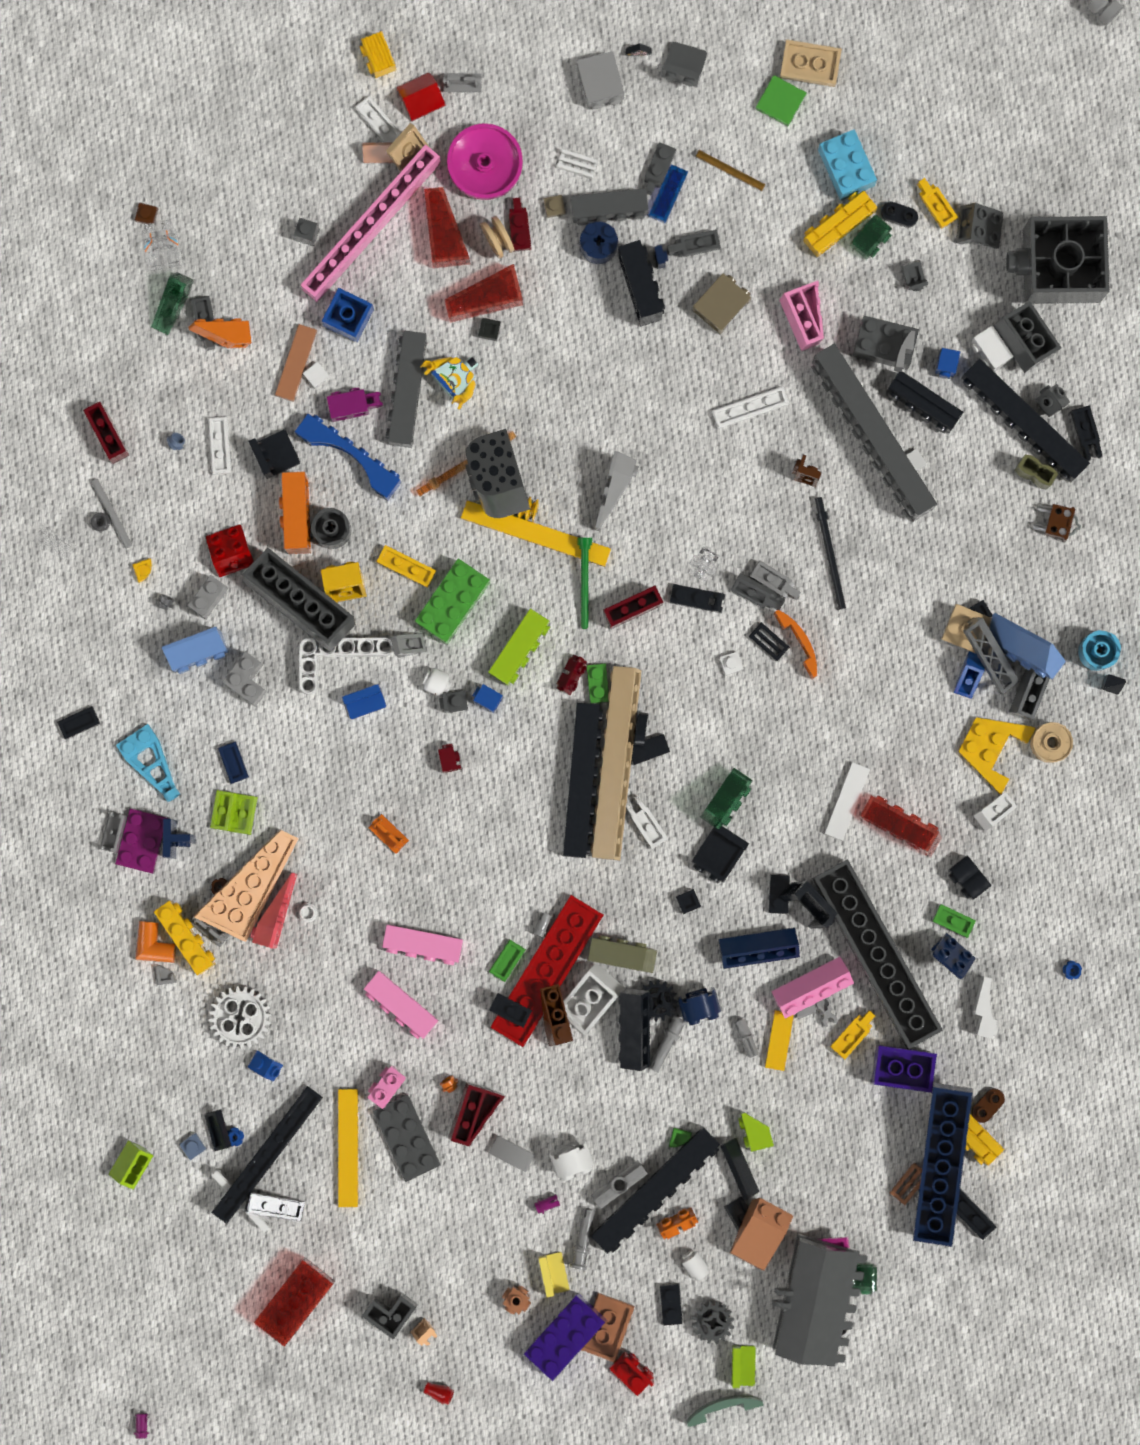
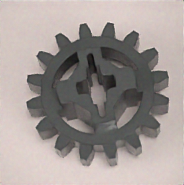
M708 1300L707 1306L701 1303L702 1309H695L698 1315L692 1316V1319L696 1321L692 1324V1327L698 1328L695 1334H701V1341L707 1338L708 1344H710L711 1340L718 1344V1339L720 1338L722 1341H725L724 1335L731 1336L728 1330L734 1329V1325L730 1324V1322L734 1321V1317H729L732 1313L731 1310L725 1311L726 1304L720 1307L719 1301L712 1305V1302ZM711 1310L710 1314L703 1315L706 1311ZM719 1311L725 1315L726 1321L720 1319ZM715 1318L718 1324H714V1326L711 1327L710 1323L707 1321H712V1319ZM700 1323L706 1325L707 1333L701 1329ZM723 1329L721 1333L715 1335L716 1331Z

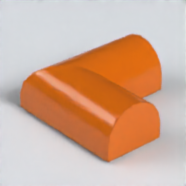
M139 921L135 960L175 963L176 944L157 942L159 923Z

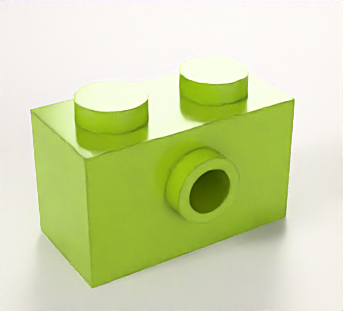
M128 1140L108 1175L120 1185L134 1190L154 1155L143 1146Z

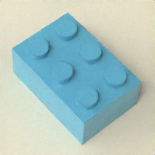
M855 129L820 143L818 152L840 201L850 197L855 192L860 193L876 185L877 178Z

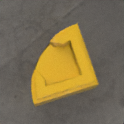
M151 558L132 564L139 583L150 575V570H152Z

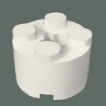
M582 1140L583 1144L580 1145L576 1141L560 1147L555 1155L553 1152L550 1153V1158L558 1178L568 1181L574 1178V1174L580 1172L581 1174H586L592 1171L591 1166L594 1164L585 1140Z

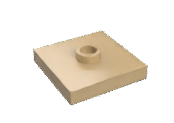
M410 123L388 147L386 153L401 172L425 144L428 146L417 128Z
M955 604L941 640L976 653L963 630L969 626L968 621L973 617L983 618L988 627L992 618ZM971 631L973 637H974L975 639H977V637L975 636L974 632Z

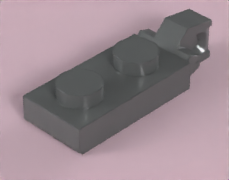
M659 142L645 175L644 182L648 183L646 186L647 194L652 195L655 186L660 188L661 184H663L676 153V148Z
M717 230L683 236L675 240L676 244L667 246L668 256L678 254L679 257L721 249Z
M210 296L191 299L195 320L205 319L206 322H210L215 319ZM198 335L200 341H205L208 350L215 349L213 341Z
M741 573L731 589L732 592L762 608L772 607L780 610L785 601L775 591Z

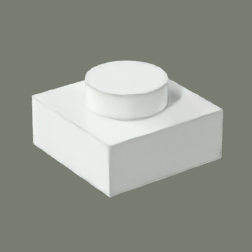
M738 651L719 657L725 676L744 670Z

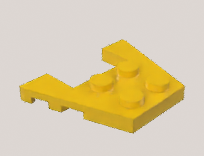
M976 717L958 752L999 794H1002L1009 778L992 770L1009 735L1028 744L1036 728Z

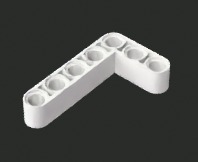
M313 638L302 640L299 646V686L301 691L306 695H313L317 692L318 657H388L394 652L392 641L388 638H343L331 652L327 653L324 652L323 646ZM312 643L314 645L313 651L305 652V645ZM345 643L352 644V650L350 652H344L342 650V647ZM364 643L371 644L372 647L369 652L362 651L361 647ZM383 643L391 645L388 652L381 651L380 648ZM307 662L314 664L312 671L307 672L304 670V665ZM307 681L314 683V687L310 691L304 689V684Z

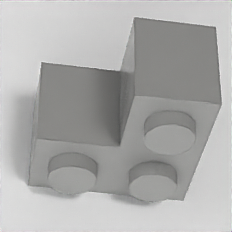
M245 651L222 682L255 707L267 692L252 680L263 664Z

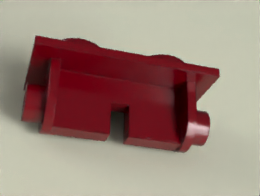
M574 654L572 657H569L564 668L569 671V674L561 673L556 683V689L564 691L571 696L578 686L580 676L586 671L587 661Z

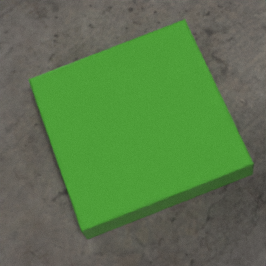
M774 75L758 102L756 110L789 127L807 92Z

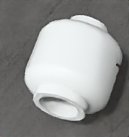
M433 668L431 671L428 670L422 682L424 689L436 696H441L443 692L448 693L452 683L449 682V674L437 668Z

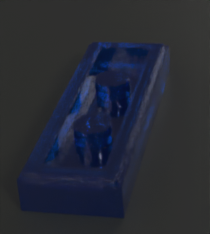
M671 164L649 213V217L666 224L688 175V171Z

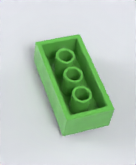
M458 558L416 618L415 623L448 645L491 583L490 579Z

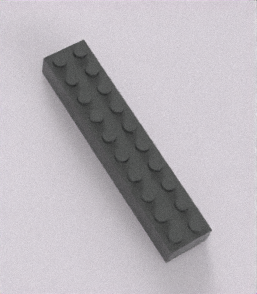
M834 343L817 353L812 361L813 366L811 368L816 376L820 375L823 380L821 382L823 388L827 392H831L834 405L837 408H841L843 419L847 424L850 423L852 425L853 435L864 444L862 448L866 455H871L873 458L872 464L874 468L882 472L884 476L882 479L885 485L892 488L894 499L898 504L901 502L903 505V513L906 518L914 522L932 511L937 502L836 344Z
M844 860L812 878L821 896L838 913L834 919L905 1047L911 1049L943 1031L849 860Z

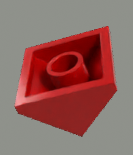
M430 72L396 87L411 121L446 106L438 84Z

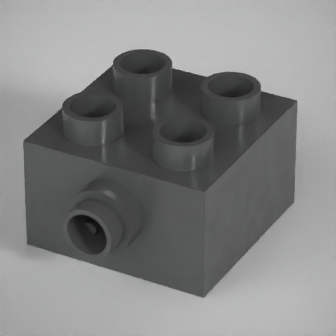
M1107 216L1030 217L1022 230L1023 248H1017L1016 252H1007V272L1024 275L1025 304L1029 301L1032 304L1101 303L1110 292Z

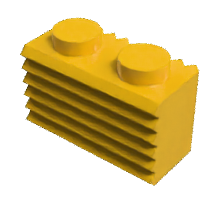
M382 31L361 39L362 45L359 47L363 57L367 56L369 62L366 65L370 74L374 73L375 78L396 71V65Z

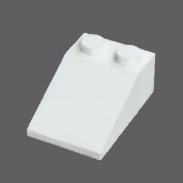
M596 963L563 1001L568 1021L582 1034L586 1035L626 988Z

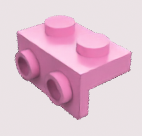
M393 1065L390 1068L386 1066L379 1075L382 1079L378 1084L374 1082L368 1090L370 1095L367 1098L382 1109L406 1079Z

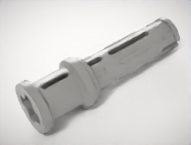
M674 1014L671 1016L672 1020L668 1028L664 1029L663 1034L665 1035L648 1067L659 1073L674 1041L679 1040L681 1030L688 1023Z
M583 1209L577 1245L573 1247L574 1256L572 1263H570L572 1268L587 1270L585 1265L587 1255L590 1254L588 1246L595 1214L593 1210Z

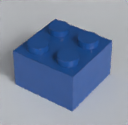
M338 288L322 319L323 326L358 343L374 311L373 304Z

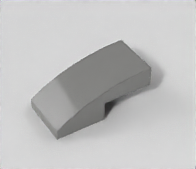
M911 331L904 340L896 357L894 371L901 372L904 368L905 354L912 353L915 331Z
M497 1136L489 1152L524 1172L527 1171L535 1155L501 1136Z

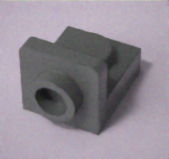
M465 691L442 693L443 698H439L441 710L444 709L445 713L468 710Z

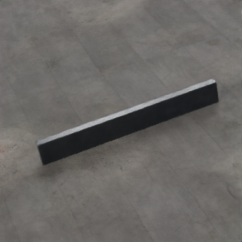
M309 1086L305 1088L211 1212L228 1224L247 1199L249 1192L253 1191L323 1097Z

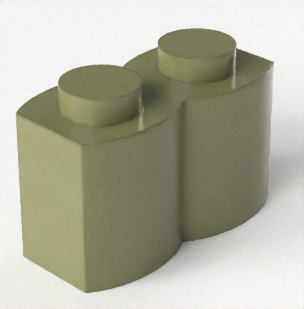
M1027 454L1021 458L1015 468V472L1020 477L1031 480L1035 486L1041 489H1048L1058 475L1054 468L1041 464L1037 458Z

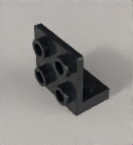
M286 430L277 432L260 441H257L256 438L248 441L266 479L301 463Z

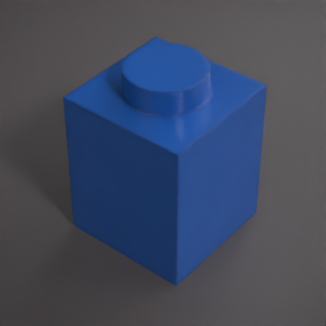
M941 348L935 370L939 377L950 379V377L955 376L960 351Z
M484 684L481 687L478 686L472 695L475 697L473 700L475 703L492 713L495 712L503 699L502 694Z

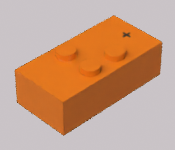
M305 472L282 473V497H279L280 509H283V516H280V527L284 531V549L288 554L311 553L308 477Z

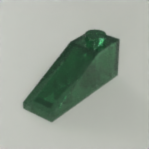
M179 272L169 276L151 326L152 328L169 335L189 296L194 282L193 279Z

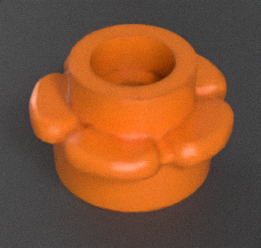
M453 1075L445 1078L440 1083L442 1091H447L448 1093L454 1091L458 1087V1080Z

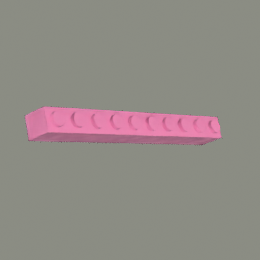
M426 144L303 281L301 287L307 295L316 302L322 298L441 164L440 156Z

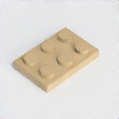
M786 40L780 78L835 87L842 49Z

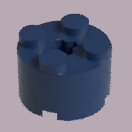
M605 222L587 224L580 236L582 255L593 264H604L615 256L618 247V237L614 227ZM598 240L601 241L600 246L597 245Z
M711 987L712 991H707L706 988L686 993V998L684 999L681 996L678 997L683 1019L689 1025L698 1024L701 1019L713 1020L719 1017L718 1013L721 1012V1007L714 987Z

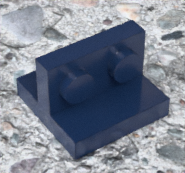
M163 819V858L176 859V846L190 847L191 844H196V836L176 834L177 820Z

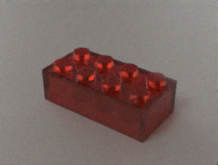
M304 1257L254 1323L285 1347L335 1283V1280Z

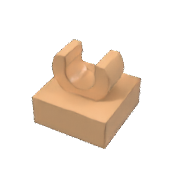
M425 1318L411 1331L414 1339L421 1346L423 1344L429 1345L428 1339L431 1336L437 1337L435 1330Z

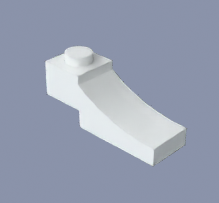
M982 976L972 1014L979 1016L975 1035L993 1039V1036H996L998 1033L999 1025H997V1020L993 1019L990 1008L992 978Z

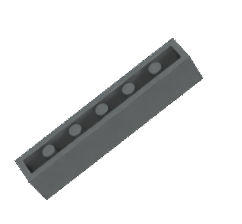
M404 330L403 336L399 337L398 347H401V353L397 354L396 365L399 368L398 373H394L393 384H396V389L391 394V402L394 404L393 410H389L388 421H391L390 429L387 428L386 440H388L391 446L412 448L423 367L420 368V366L424 362L427 343L426 333Z

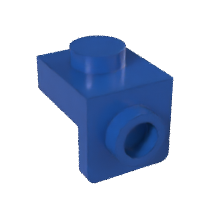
M258 1050L248 1065L249 1069L271 1081H275L283 1067V1064Z

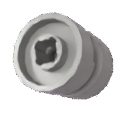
M1092 0L1087 9L1094 15L1098 14L1099 20L1107 26L1119 14L1123 6L1117 0Z

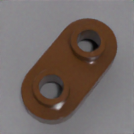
M998 1089L988 1090L972 1108V1117L980 1123L989 1121L1004 1104L1005 1097L1003 1092ZM994 1095L998 1096L997 1102L992 1101ZM985 1110V1115L980 1117L979 1111Z

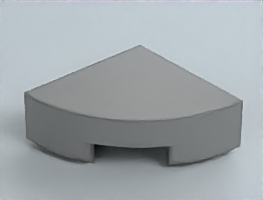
M155 966L157 985L177 983L176 976L170 969L163 966Z

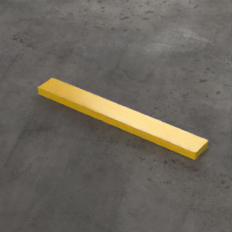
M466 501L461 516L462 520L581 559V549L577 545L578 537L512 515L503 518H493L485 514L480 504ZM592 542L591 549H589V562L605 567L611 548Z

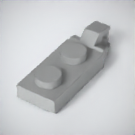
M761 560L758 561L749 575L751 579L775 591L777 595L785 599L787 596H790L797 600L801 594L800 591L794 588L795 583L790 578Z

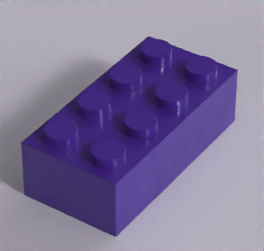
M578 1293L528 1348L524 1355L553 1381L606 1323L607 1319Z

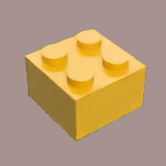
M346 562L341 566L331 565L321 570L325 594L335 602L367 597L359 562Z

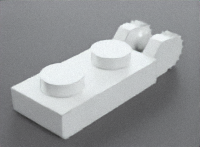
M636 795L634 800L642 810L635 813L633 807L628 802L626 808L651 849L666 841L668 837L648 807H645L639 796Z

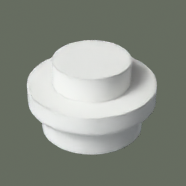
M306 903L299 908L298 915L303 922L310 923L317 918L318 911L313 904Z

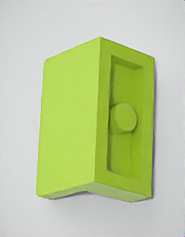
M732 1345V1388L755 1385V1346Z

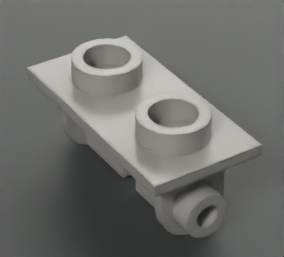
M444 73V92H481V73Z
M192 918L191 923L219 947L230 936V934L197 918Z

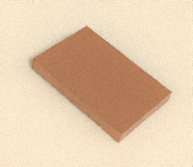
M598 1293L593 1307L607 1321L581 1350L615 1363L635 1306Z

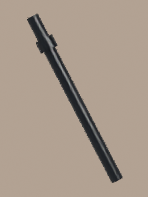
M822 497L815 498L818 512L816 517L817 521H820L838 609L842 610L846 609L827 522L829 519L828 513L825 511Z

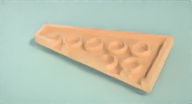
M280 829L193 917L246 942L299 838Z

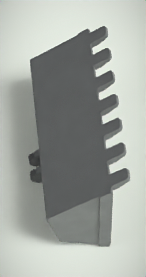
M797 1234L786 1288H775L774 1290L775 1294L784 1296L783 1300H772L773 1306L781 1307L773 1343L775 1355L801 1365L835 1367V1363L845 1362L846 1356L838 1354L839 1346L849 1345L850 1340L841 1337L842 1331L851 1330L853 1327V1322L845 1321L846 1313L856 1312L857 1306L849 1304L850 1296L858 1297L860 1295V1289L852 1287L853 1281L863 1280L864 1273L856 1271L857 1263H867L868 1256L861 1255L860 1251Z

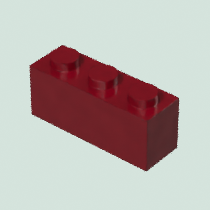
M99 401L84 409L83 411L112 464L130 456L104 405Z
M655 585L603 609V613L610 628L613 629L663 606L664 602Z

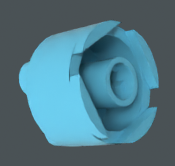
M1102 630L1092 632L1086 636L1078 647L1080 661L1085 667L1093 671H1102L1114 665L1118 661L1121 652V644L1114 634ZM1102 648L1103 651L1101 653H1097L1096 650Z

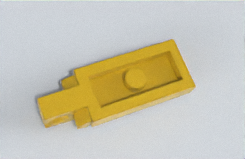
M925 178L918 182L917 186L922 191L919 193L921 200L941 229L958 219V216L938 186L936 187L934 184L930 186Z
M868 1010L863 1017L860 1015L855 1017L830 1047L843 1059H846L872 1028L870 1022L876 1015Z

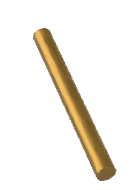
M701 150L696 154V157L761 191H763L766 185Z

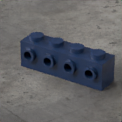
M795 927L719 939L723 969L800 957Z

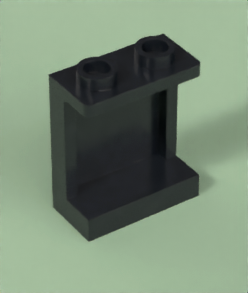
M716 823L691 862L694 863L693 868L701 873L706 871L710 874L709 878L716 883L720 881L724 883L749 843L719 823Z
M807 880L792 882L779 896L784 902L798 900L812 914L814 920L808 925L810 929L828 928L835 922L834 918L838 913Z

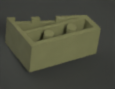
M599 935L598 939L592 938L588 961L653 973L657 950L646 948L647 944L635 942V946L628 945L629 941L617 939V942H611L610 937Z

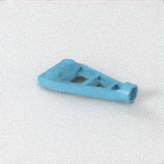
M149 724L116 745L124 759L159 790L167 802L180 795L172 778L161 743ZM147 748H152L156 757L155 763L150 766H144L137 758L138 754ZM158 766H161L165 773V779L157 782L150 774Z

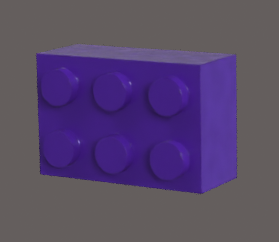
M876 1045L871 1084L932 1093L937 1054Z

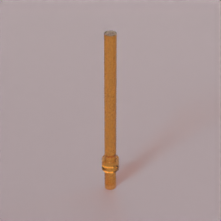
M513 431L508 433L510 441L516 438ZM467 459L437 478L433 477L428 480L427 484L416 490L418 495L422 496L432 489L439 488L441 483L466 469Z

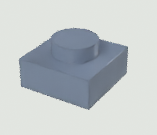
M197 1133L179 1144L189 1160H192L207 1149Z

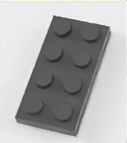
M405 1095L387 1104L383 1109L378 1108L373 1111L405 1182L441 1166L409 1095Z

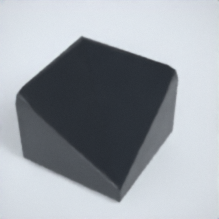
M1108 674L1104 676L1101 689L1118 695L1124 687L1126 679Z

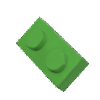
M606 664L587 665L590 704L609 702Z
M940 904L932 922L968 938L976 920Z

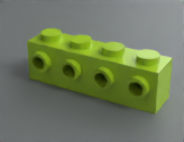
M530 608L489 670V675L506 686H509L510 683L514 684L519 677L517 672L521 667L525 668L530 660L528 655L531 651L535 652L540 645L538 640L542 635L545 637L550 630V620Z

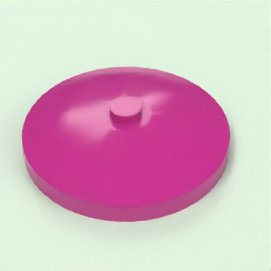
M483 123L464 129L454 138L448 151L447 166L451 180L461 192L475 199L491 200L505 195L516 185L522 172L523 157L521 148L511 133L497 125Z

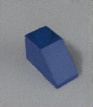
M968 652L954 689V693L972 699L985 671L976 653Z

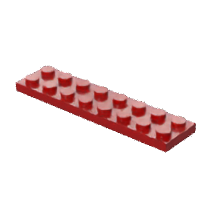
M572 895L569 897L508 997L532 1010L524 1028L497 1015L491 1025L492 1029L524 1047L543 1016L540 989L557 984L559 986L562 985L604 916L602 913Z

